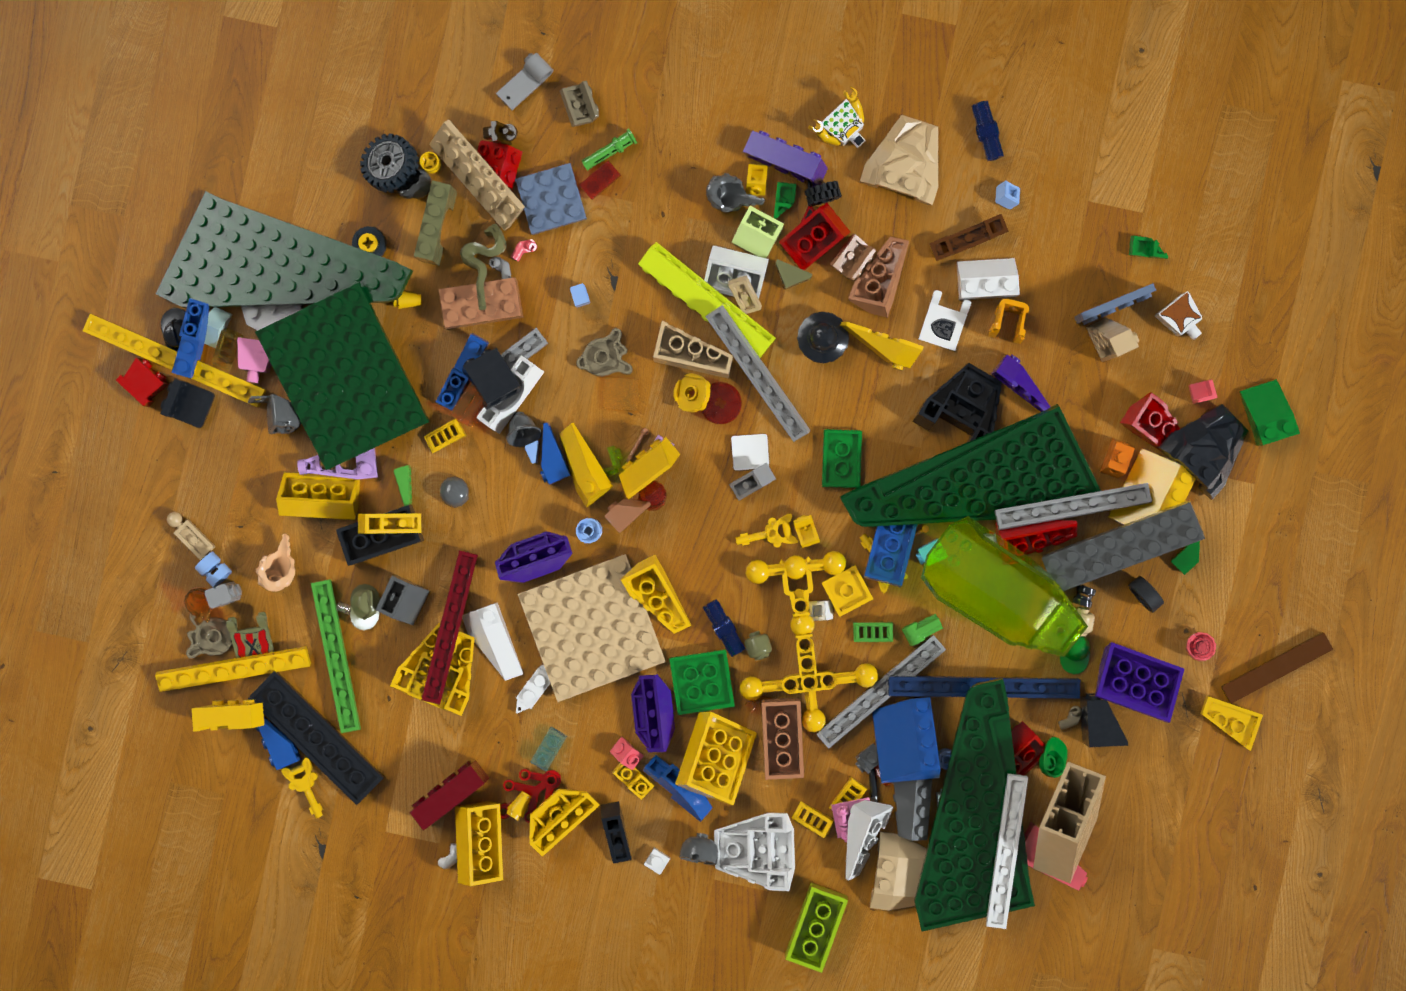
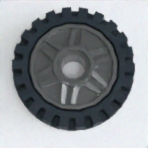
M383 134L381 135L382 139L376 137L374 138L375 143L372 141L369 143L370 148L365 147L364 151L366 154L361 156L364 161H360L361 172L364 174L363 177L377 190L385 193L387 191L394 193V189L398 192L401 190L400 186L406 188L408 186L406 182L409 181L411 183L413 181L411 176H416L417 174L414 169L419 168V165L416 163L419 162V158L414 147L403 137L397 134H388V136Z

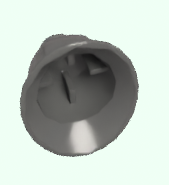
M519 411L514 413L510 421L506 440L512 446L525 447L537 441L541 437L542 432L540 428L535 426L529 416Z

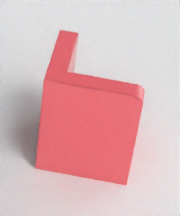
M1212 379L1188 385L1193 404L1217 398Z

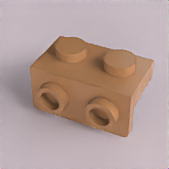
M852 234L830 265L845 278L854 281L861 275L864 266L872 260L876 249L867 245L857 235Z

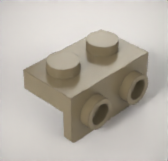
M582 81L579 85L560 90L572 127L592 123L599 117V109L594 103L592 89L588 86L587 81Z

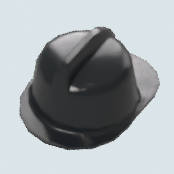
M172 308L162 316L161 330L167 347L178 351L182 337L179 334L185 311L179 308Z

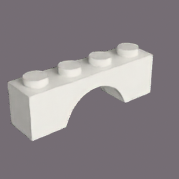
M522 355L511 369L520 384V392L488 410L483 407L476 417L499 434L544 373L543 370Z

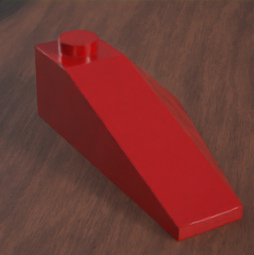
M1053 520L998 530L996 522V539L1002 565L1027 559L1026 555L1033 552L1041 553L1043 548L1051 544L1056 546L1077 537L1076 520Z

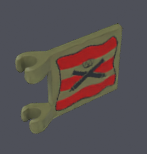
M266 612L258 613L256 617L258 627L238 630L236 618H228L226 626L231 636L236 658L275 652Z

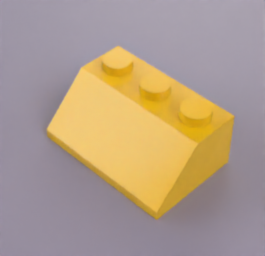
M664 437L661 441L656 439L649 445L651 448L648 451L643 449L635 456L637 458L635 461L629 460L622 466L623 471L619 474L628 499L671 468L680 456V453L667 437Z

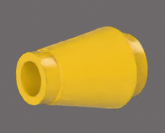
M403 291L402 295L394 301V307L402 309L421 306V294Z
M522 791L507 807L508 811L506 813L520 821L521 817L524 818L532 796Z

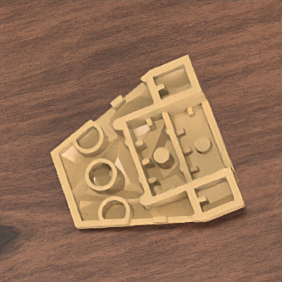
M901 115L866 162L859 183L875 188L880 186L914 197L915 201L932 206L938 190V126Z

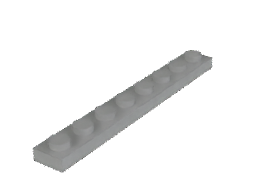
M721 305L707 314L705 317L793 442L810 432L809 427L724 306Z
M1144 483L998 509L994 512L998 530L1148 504L1152 502L1149 485Z
M934 635L929 637L878 680L876 684L816 733L817 736L829 749L891 697L888 696V676H916L946 649Z

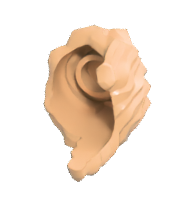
M286 533L282 535L283 538L278 551L268 556H263L259 561V567L256 568L258 584L271 592H277L288 587L295 576V560L290 556L289 536Z

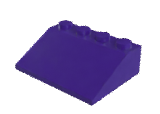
M1111 642L1105 647L1100 662L1095 697L1170 723L1184 668Z

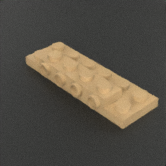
M450 120L445 121L429 145L505 231L512 225L525 206Z

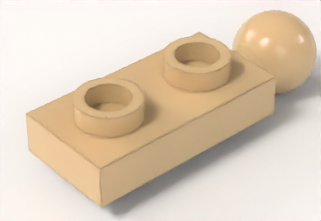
M172 512L167 516V523L171 527L178 528L174 534L199 560H202L216 547L190 520H186L183 523L182 516L178 512Z

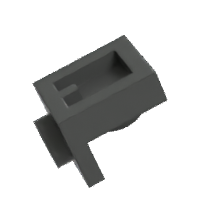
M874 743L855 756L857 760L855 764L861 772L866 771L869 774L879 764L877 747Z

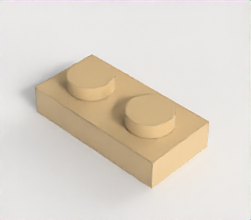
M747 275L729 280L728 286L740 309L745 314L761 310L762 305Z

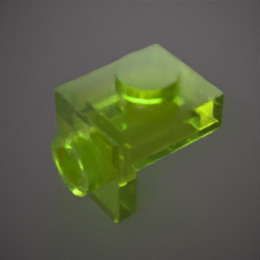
M616 446L607 448L612 466L603 469V471L608 473V476L619 473L618 469L622 468L620 460L623 459L620 448L617 449Z

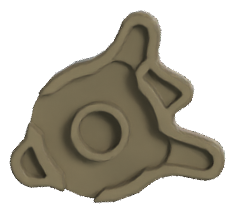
M614 328L608 336L588 343L583 354L576 361L578 368L601 377L615 372L626 375L631 374L633 371L632 366L621 359L628 351L620 342L621 330Z
M197 610L189 614V618L196 626V629L187 633L191 642L190 647L186 651L188 658H195L200 654L219 655L228 651L233 646L226 626V620L218 617H205Z

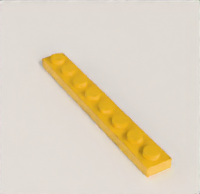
M307 646L158 671L155 677L159 691L163 692L269 674L274 671L280 672L310 667L311 661Z

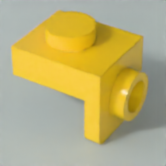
M803 515L793 521L802 548L820 542L811 515Z

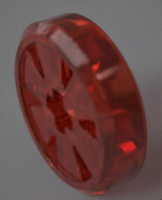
M713 383L710 386V398L707 406L701 412L708 421L714 424L730 423L741 411V396L738 390L728 383ZM718 398L726 401V405L722 409L715 405V402H718Z

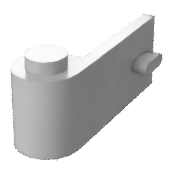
M530 53L524 59V68L496 93L511 110L515 109L553 73V69L538 53Z

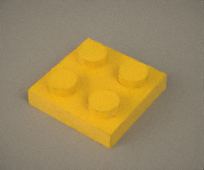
M856 565L822 582L839 617L873 600Z

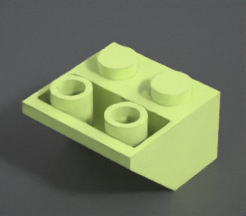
M749 206L732 243L758 257L767 258L784 227V223Z

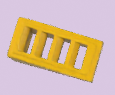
M456 418L427 434L424 438L432 453H435L467 435ZM452 426H454L458 435H454L451 429ZM444 430H448L451 439L447 438ZM441 433L445 440L444 443L441 442L437 434ZM433 436L435 437L439 445L437 447H435L433 441L431 440V437Z
M850 777L831 805L843 803L840 800L842 797L847 801L861 799L867 791V787L853 777ZM851 785L858 789L859 792L856 793L850 789ZM848 791L855 796L854 799H851L845 793Z
M802 801L792 816L793 820L823 838L827 837L835 823L834 819ZM803 809H806L807 811L804 817L801 819L800 815ZM810 813L814 814L810 822H807L806 820ZM817 817H819L820 820L818 824L814 826L813 824L815 820L817 819ZM826 821V826L823 830H821L820 828L823 822Z

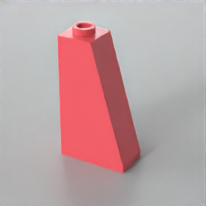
M1030 822L1024 838L1028 866L1033 868L1039 828ZM1079 865L1071 883L1050 876L1078 891L1080 887H1084L1088 878L1086 871Z

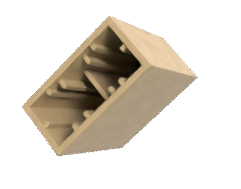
M1067 762L1039 827L1033 869L1071 883L1098 818L1106 776Z

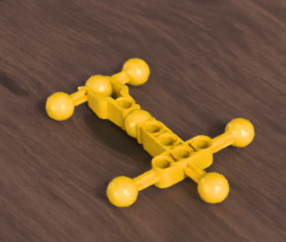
M838 551L828 552L824 555L823 559L811 560L809 556L804 559L801 556L794 555L786 561L781 559L779 564L767 565L762 560H754L747 565L745 572L747 579L754 584L764 583L769 576L782 575L784 593L789 596L792 610L795 612L792 613L793 618L790 622V627L795 634V638H797L796 651L799 674H790L780 680L763 682L757 677L750 676L741 682L740 693L745 699L754 701L759 699L763 693L784 691L788 694L804 692L806 711L801 717V723L805 730L809 732L820 731L824 727L826 720L824 713L818 709L816 691L829 690L838 684L857 683L865 688L872 687L876 684L879 675L875 666L868 663L859 665L855 671L833 673L828 670L817 671L814 643L811 639L815 623L808 611L809 593L813 591L811 572L824 570L830 575L842 573L846 567V559ZM806 575L807 589L801 590L798 588L795 591H789L787 576L798 580ZM799 600L804 601L806 604L805 609L802 611L795 609V603ZM802 639L810 641L808 648L802 649L799 646ZM804 658L812 660V665L809 668H804L801 665ZM826 675L833 677V682L829 685L823 683V678ZM807 677L814 679V684L811 687L804 685V680ZM789 679L795 681V686L792 689H787L784 686L785 682Z

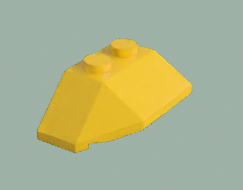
M557 789L530 814L529 844L543 857L600 806L599 803L587 791Z

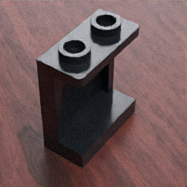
M497 348L493 350L488 349L476 359L471 358L463 365L462 372L469 377L481 396L482 404L486 410L520 392L519 382Z

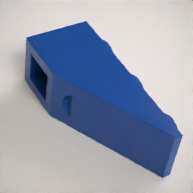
M264 717V726L255 727L263 737L261 739L262 745L265 749H268L270 754L269 761L276 770L302 759L297 746L267 718Z

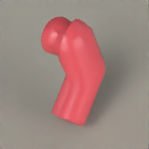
M533 240L520 241L510 257L519 262L523 253L534 252L537 249V244Z

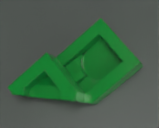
M777 182L774 208L775 219L794 204L796 183Z
M1131 236L1130 256L1168 259L1167 253L1163 252L1157 240L1148 237Z
M1200 541L1187 545L1171 559V562L1184 575L1199 563Z

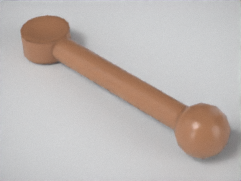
M647 428L641 430L642 434L625 462L632 459L644 436L649 433Z

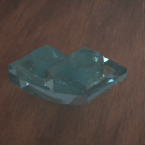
M550 727L530 763L547 772L567 735Z

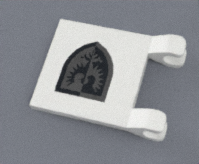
M935 290L918 339L955 351L971 306V301L963 300L960 312L938 305L942 292Z

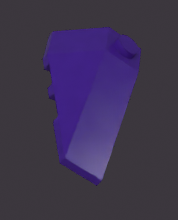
M1012 354L1011 356L1005 355L991 375L1040 412L1050 408V405L1024 367L1019 364L1020 360Z

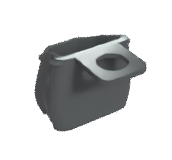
M275 394L270 396H251L248 399V403L267 404L268 433L271 435L294 432L302 424L292 403L287 399Z

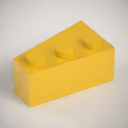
M254 699L243 700V703H239V700H228L227 703H224V700L212 701V705L192 708L193 732L211 729L212 731L224 728L230 730L264 726L263 702L255 703Z

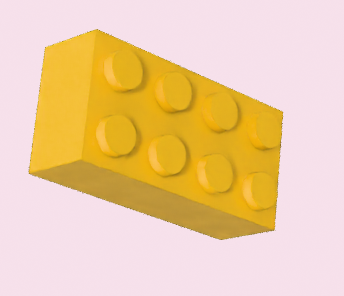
M485 801L455 806L458 883L475 886L503 880L500 803Z

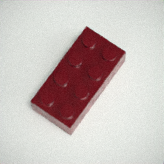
M476 760L472 763L467 761L457 770L459 772L457 775L453 772L442 781L444 785H436L427 793V798L423 795L411 805L413 809L409 813L423 831L487 782L489 777Z

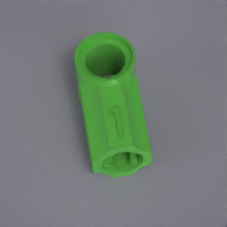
M933 614L919 622H913L902 628V631L909 645L914 646L924 641L925 637L943 629L937 615Z

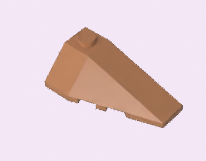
M890 237L877 253V257L871 264H868L862 276L858 277L854 282L848 298L849 301L869 314L888 318L909 245L908 240Z

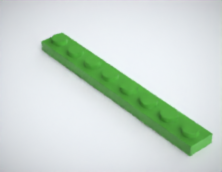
M329 579L311 583L341 733L360 730L361 726L332 581Z

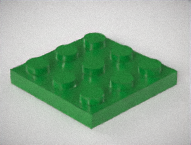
M726 649L669 658L678 715L735 707Z

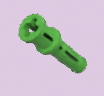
M628 128L626 133L617 138L614 137L611 143L581 160L586 170H590L617 152H624V149L633 143L637 144L630 129Z

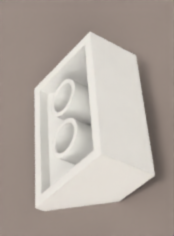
M713 245L704 281L719 293L733 296L728 286L729 280L747 275L759 299L769 259Z
M1015 258L957 262L959 300L1005 298L1020 295L1019 275Z

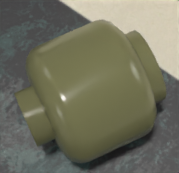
M760 631L749 634L750 638L745 640L749 657L754 658L755 661L769 657L772 647L768 635L760 634Z

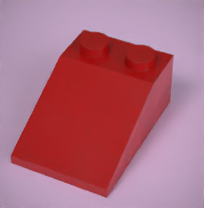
M825 203L781 239L779 243L798 267L806 270L851 232L830 205Z

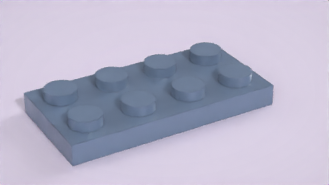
M1154 283L1074 316L1077 324L1083 322V325L1097 320V315L1099 314L1102 318L1116 312V307L1121 310L1133 305V300H1136L1138 303L1152 297L1151 293L1156 291Z

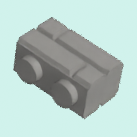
M235 582L224 583L205 590V596L211 609L241 599L240 595H242L239 584Z

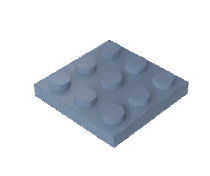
M571 163L515 179L522 204L525 206L524 211L532 235L587 219Z

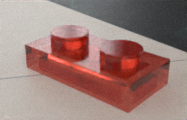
M608 160L579 186L593 200L621 175Z

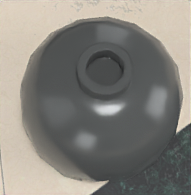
M697 833L696 837H689L684 841L679 858L694 863L701 862L706 865H716L718 848L714 841L708 839V835Z

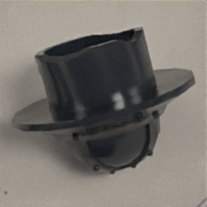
M823 311L813 313L804 319L799 327L797 336L799 348L804 356L813 362L823 364L833 362L841 357L849 341L848 331L840 326L841 322H843L842 319L833 313Z

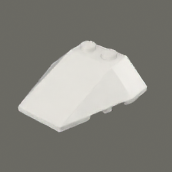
M769 812L714 830V843L718 848V859L715 869L735 877H741L750 883L759 884L768 890H790L795 870L794 828L787 813Z

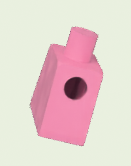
M238 337V368L248 370L247 382L258 383L259 373H269L272 365L259 340Z

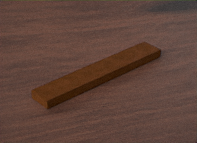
M1322 632L1227 682L1221 688L1229 703L1232 704L1332 651L1333 648L1325 633Z

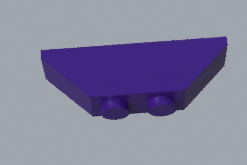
M546 531L511 544L501 557L496 560L495 565L500 580L524 583L560 570L573 553L567 536Z
M658 674L641 675L631 694L635 732L646 746L648 752H666L675 731L671 690Z

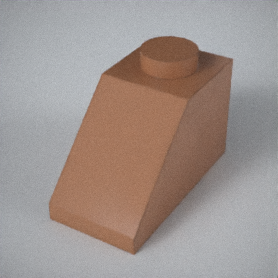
M623 499L619 503L615 501L607 508L609 512L604 517L620 533L651 504L647 501Z

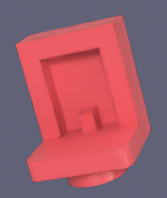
M623 737L610 750L611 754L622 765L631 770L636 767L644 756Z

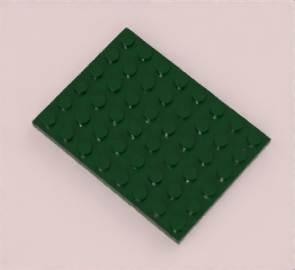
M360 282L255 332L326 470L430 422Z

